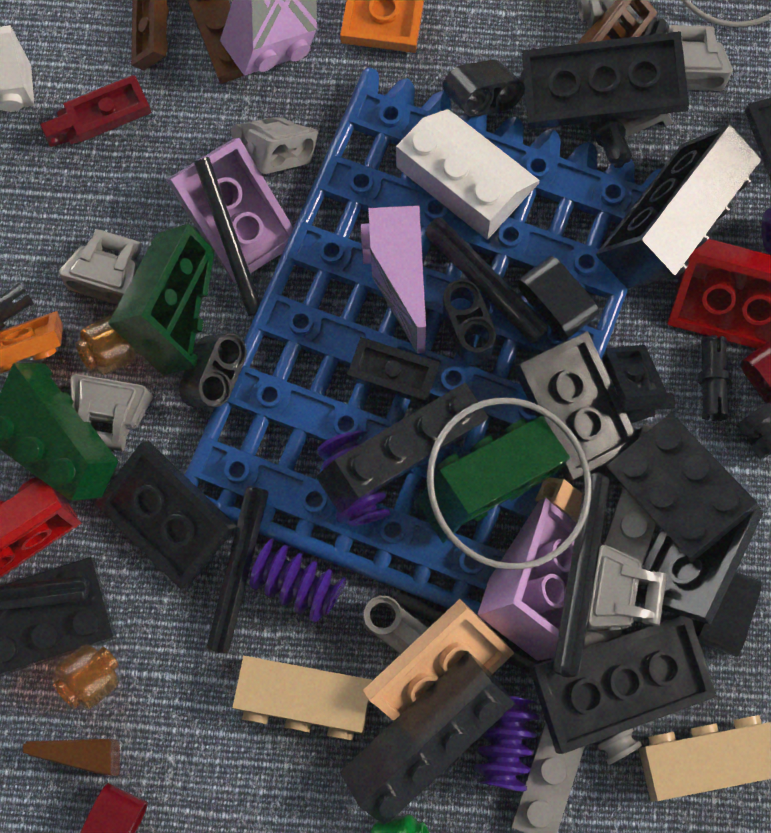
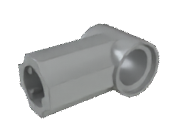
M380 595L372 598L364 609L363 623L366 630L371 635L381 639L400 655L428 629L402 609L395 599L389 596ZM378 606L390 608L394 614L393 624L387 628L376 627L370 619L371 611Z

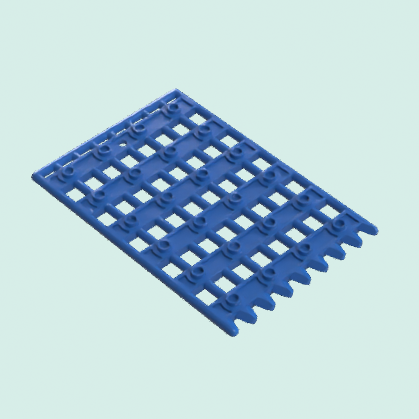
M368 67L363 70L244 339L247 355L233 391L225 404L214 407L185 476L196 487L199 482H203L221 489L222 492L218 500L206 497L236 526L241 509L234 507L237 497L244 498L248 486L266 489L269 495L259 535L270 539L273 538L277 542L448 609L461 599L478 615L481 603L469 599V592L471 587L485 592L488 581L496 568L474 560L455 546L451 540L442 543L430 523L409 515L422 481H427L429 459L406 472L407 476L394 509L376 504L377 509H390L391 514L389 516L359 526H348V523L337 522L335 514L338 510L332 505V501L317 478L314 479L293 470L307 436L325 442L336 435L348 432H368L358 440V444H362L404 418L411 400L397 395L393 399L386 419L363 411L372 387L356 383L348 404L325 396L338 363L350 367L360 337L440 362L430 398L438 399L461 384L466 383L478 402L493 398H516L528 401L521 384L507 380L518 349L522 348L535 354H540L565 342V340L558 337L548 326L547 333L539 341L531 343L480 291L495 328V339L504 342L492 374L470 366L460 358L457 352L454 359L432 352V346L444 320L442 311L444 291L450 283L460 280L462 272L450 261L445 274L423 266L425 313L428 314L426 318L425 353H416L412 344L393 337L399 322L389 306L378 331L356 324L368 292L383 297L372 278V265L363 264L362 244L348 238L360 210L369 212L368 208L419 206L422 263H424L432 243L426 236L425 229L437 217L443 218L474 251L493 257L491 268L502 279L509 263L530 271L549 256H554L586 291L607 298L597 328L585 325L567 339L569 340L588 331L602 360L628 289L596 256V253L603 244L611 221L620 224L662 169L652 172L640 186L634 183L635 166L632 159L630 162L624 163L622 168H615L612 163L603 173L597 170V150L591 142L579 145L566 160L560 157L561 140L554 129L541 133L529 147L523 144L524 126L517 116L506 119L492 134L487 132V114L470 117L464 112L460 117L464 122L540 180L534 190L512 212L511 217H508L487 240L421 186L415 184L403 172L400 178L378 170L389 143L398 145L422 118L447 109L451 111V100L444 91L433 94L421 108L415 107V87L408 78L398 81L385 96L378 94L379 74L375 69ZM353 130L375 137L363 165L342 158ZM536 195L559 202L548 231L525 223ZM324 196L346 204L334 233L312 226ZM573 208L596 216L585 244L563 237ZM294 265L316 273L304 303L281 296ZM331 278L353 286L341 317L318 309ZM522 295L521 298H522V299L528 304V306L541 318V316L535 311V309L529 304V302H528V301L525 299V297ZM458 298L451 302V305L458 310H467L472 306L470 301L464 298ZM264 335L286 343L272 376L250 368ZM470 335L465 341L471 347L476 348L480 335ZM301 349L323 357L310 390L287 382ZM497 404L483 407L489 418L467 435L462 448L452 444L437 454L435 467L454 454H458L460 459L470 454V448L484 439L490 421L507 427L523 418L529 423L537 419L534 411L512 404ZM232 407L254 415L240 450L218 442ZM269 422L292 430L278 465L255 456ZM434 468V476H435L438 472H437V470ZM561 469L550 478H558ZM542 483L513 501L507 500L487 511L488 516L478 522L472 539L456 533L454 535L477 554L500 562L505 552L487 546L500 511L502 510L523 518V527L538 503L535 499ZM277 511L298 519L299 522L296 529L292 530L272 522L275 512ZM314 526L338 535L334 546L310 537ZM353 541L377 550L373 561L349 552ZM392 557L416 565L413 575L410 576L390 568L389 564ZM434 572L454 580L455 584L452 592L428 583L431 573Z

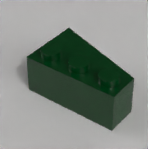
M189 223L155 235L108 323L112 329L163 376L193 369L197 365L198 355L194 354L193 350L196 333L202 332L204 320L199 318L202 298L208 295L215 250Z
M13 363L0 392V450L70 501L102 498L119 461L90 422H84L72 407L74 401L67 392H61L50 377L52 371L46 364Z
M543 416L529 423L524 418L520 419L506 428L503 432L504 436L494 441L492 436H488L470 448L471 453L460 459L458 454H454L435 467L438 472L434 476L437 504L453 534L463 524L472 519L479 522L488 516L487 511L507 500L513 501L555 475L571 458ZM426 487L416 502L441 542L445 543L450 539L444 533L434 515L428 496V488Z

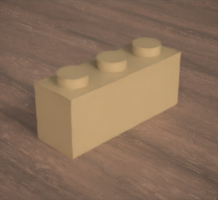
M243 655L232 708L243 711L242 720L267 724L269 717L285 719L284 728L310 733L311 725L328 728L327 736L353 741L354 733L364 735L370 701L363 692V689L372 680Z
M760 715L733 720L735 729L719 732L716 723L691 728L692 738L676 741L674 732L648 737L650 746L638 749L650 801H661L771 779V722L762 724Z

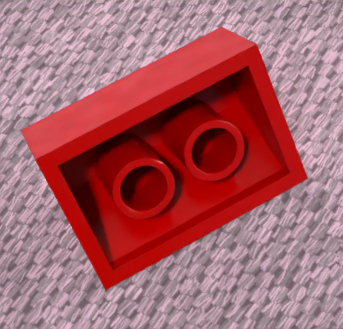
M708 239L699 248L694 249L687 259L689 265L679 275L667 325L708 336L717 335V338L724 336L730 342L758 349L771 339V255Z
M38 477L22 484L18 489L19 493L6 502L0 501V578L82 524L66 498Z

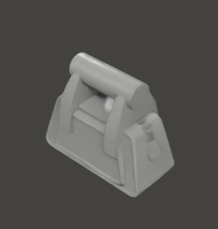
M668 25L667 33L681 31L687 90H724L733 72V68L724 46L716 41L714 26Z
M273 117L233 125L231 136L233 139L240 138L259 172L269 174L311 163L318 130L294 124V122L285 118Z
M96 229L93 238L86 246H80L60 268L59 274L68 290L118 305L139 267L136 264V258L141 252L142 243ZM107 248L121 253L117 256L104 251Z
M73 374L70 377L71 398L74 401L72 407L84 422H90L93 428L96 423L113 425L112 433L95 431L110 450L123 452L126 445V437L130 429H135L139 425L153 399L152 393L145 386L81 374Z
M602 545L598 553L587 629L589 631H617L628 629L629 626H632L631 623L634 622L659 626L667 574L642 569V564L639 560L610 546ZM638 585H648L644 609L635 606Z

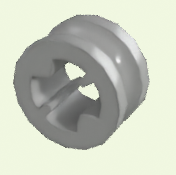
M633 729L613 735L597 745L599 750L607 752L606 762L608 765L624 758L642 746L640 741L633 740Z

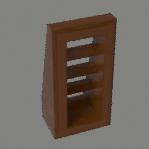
M616 0L577 44L612 40L607 35L609 31L616 39L640 36L658 12L648 0ZM628 5L639 15L637 20L626 9ZM619 18L628 27L627 31L617 21Z
M116 739L26 741V744H23V753L32 757L105 776L119 775L120 742H117Z

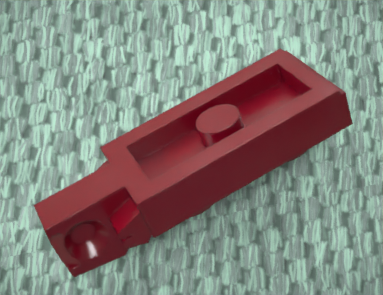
M131 75L63 103L64 108L57 112L58 117L41 123L40 126L49 146L54 147L66 142H70V144H75L79 141L83 142L152 112L136 76Z

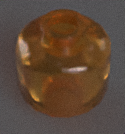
M112 315L83 327L79 334L80 340L75 342L79 357L88 371L95 370L99 374L108 375L131 364L136 357V350L108 325Z
M82 645L55 668L57 680L53 683V687L72 709L75 710L79 706L90 710L118 686L119 681L114 670L119 667V663L105 647L97 651L92 646Z

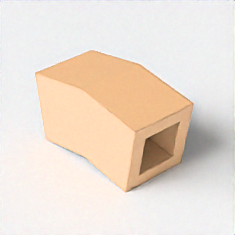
M548 478L543 481L535 500L539 502V500L547 498L577 523L582 492L565 479Z

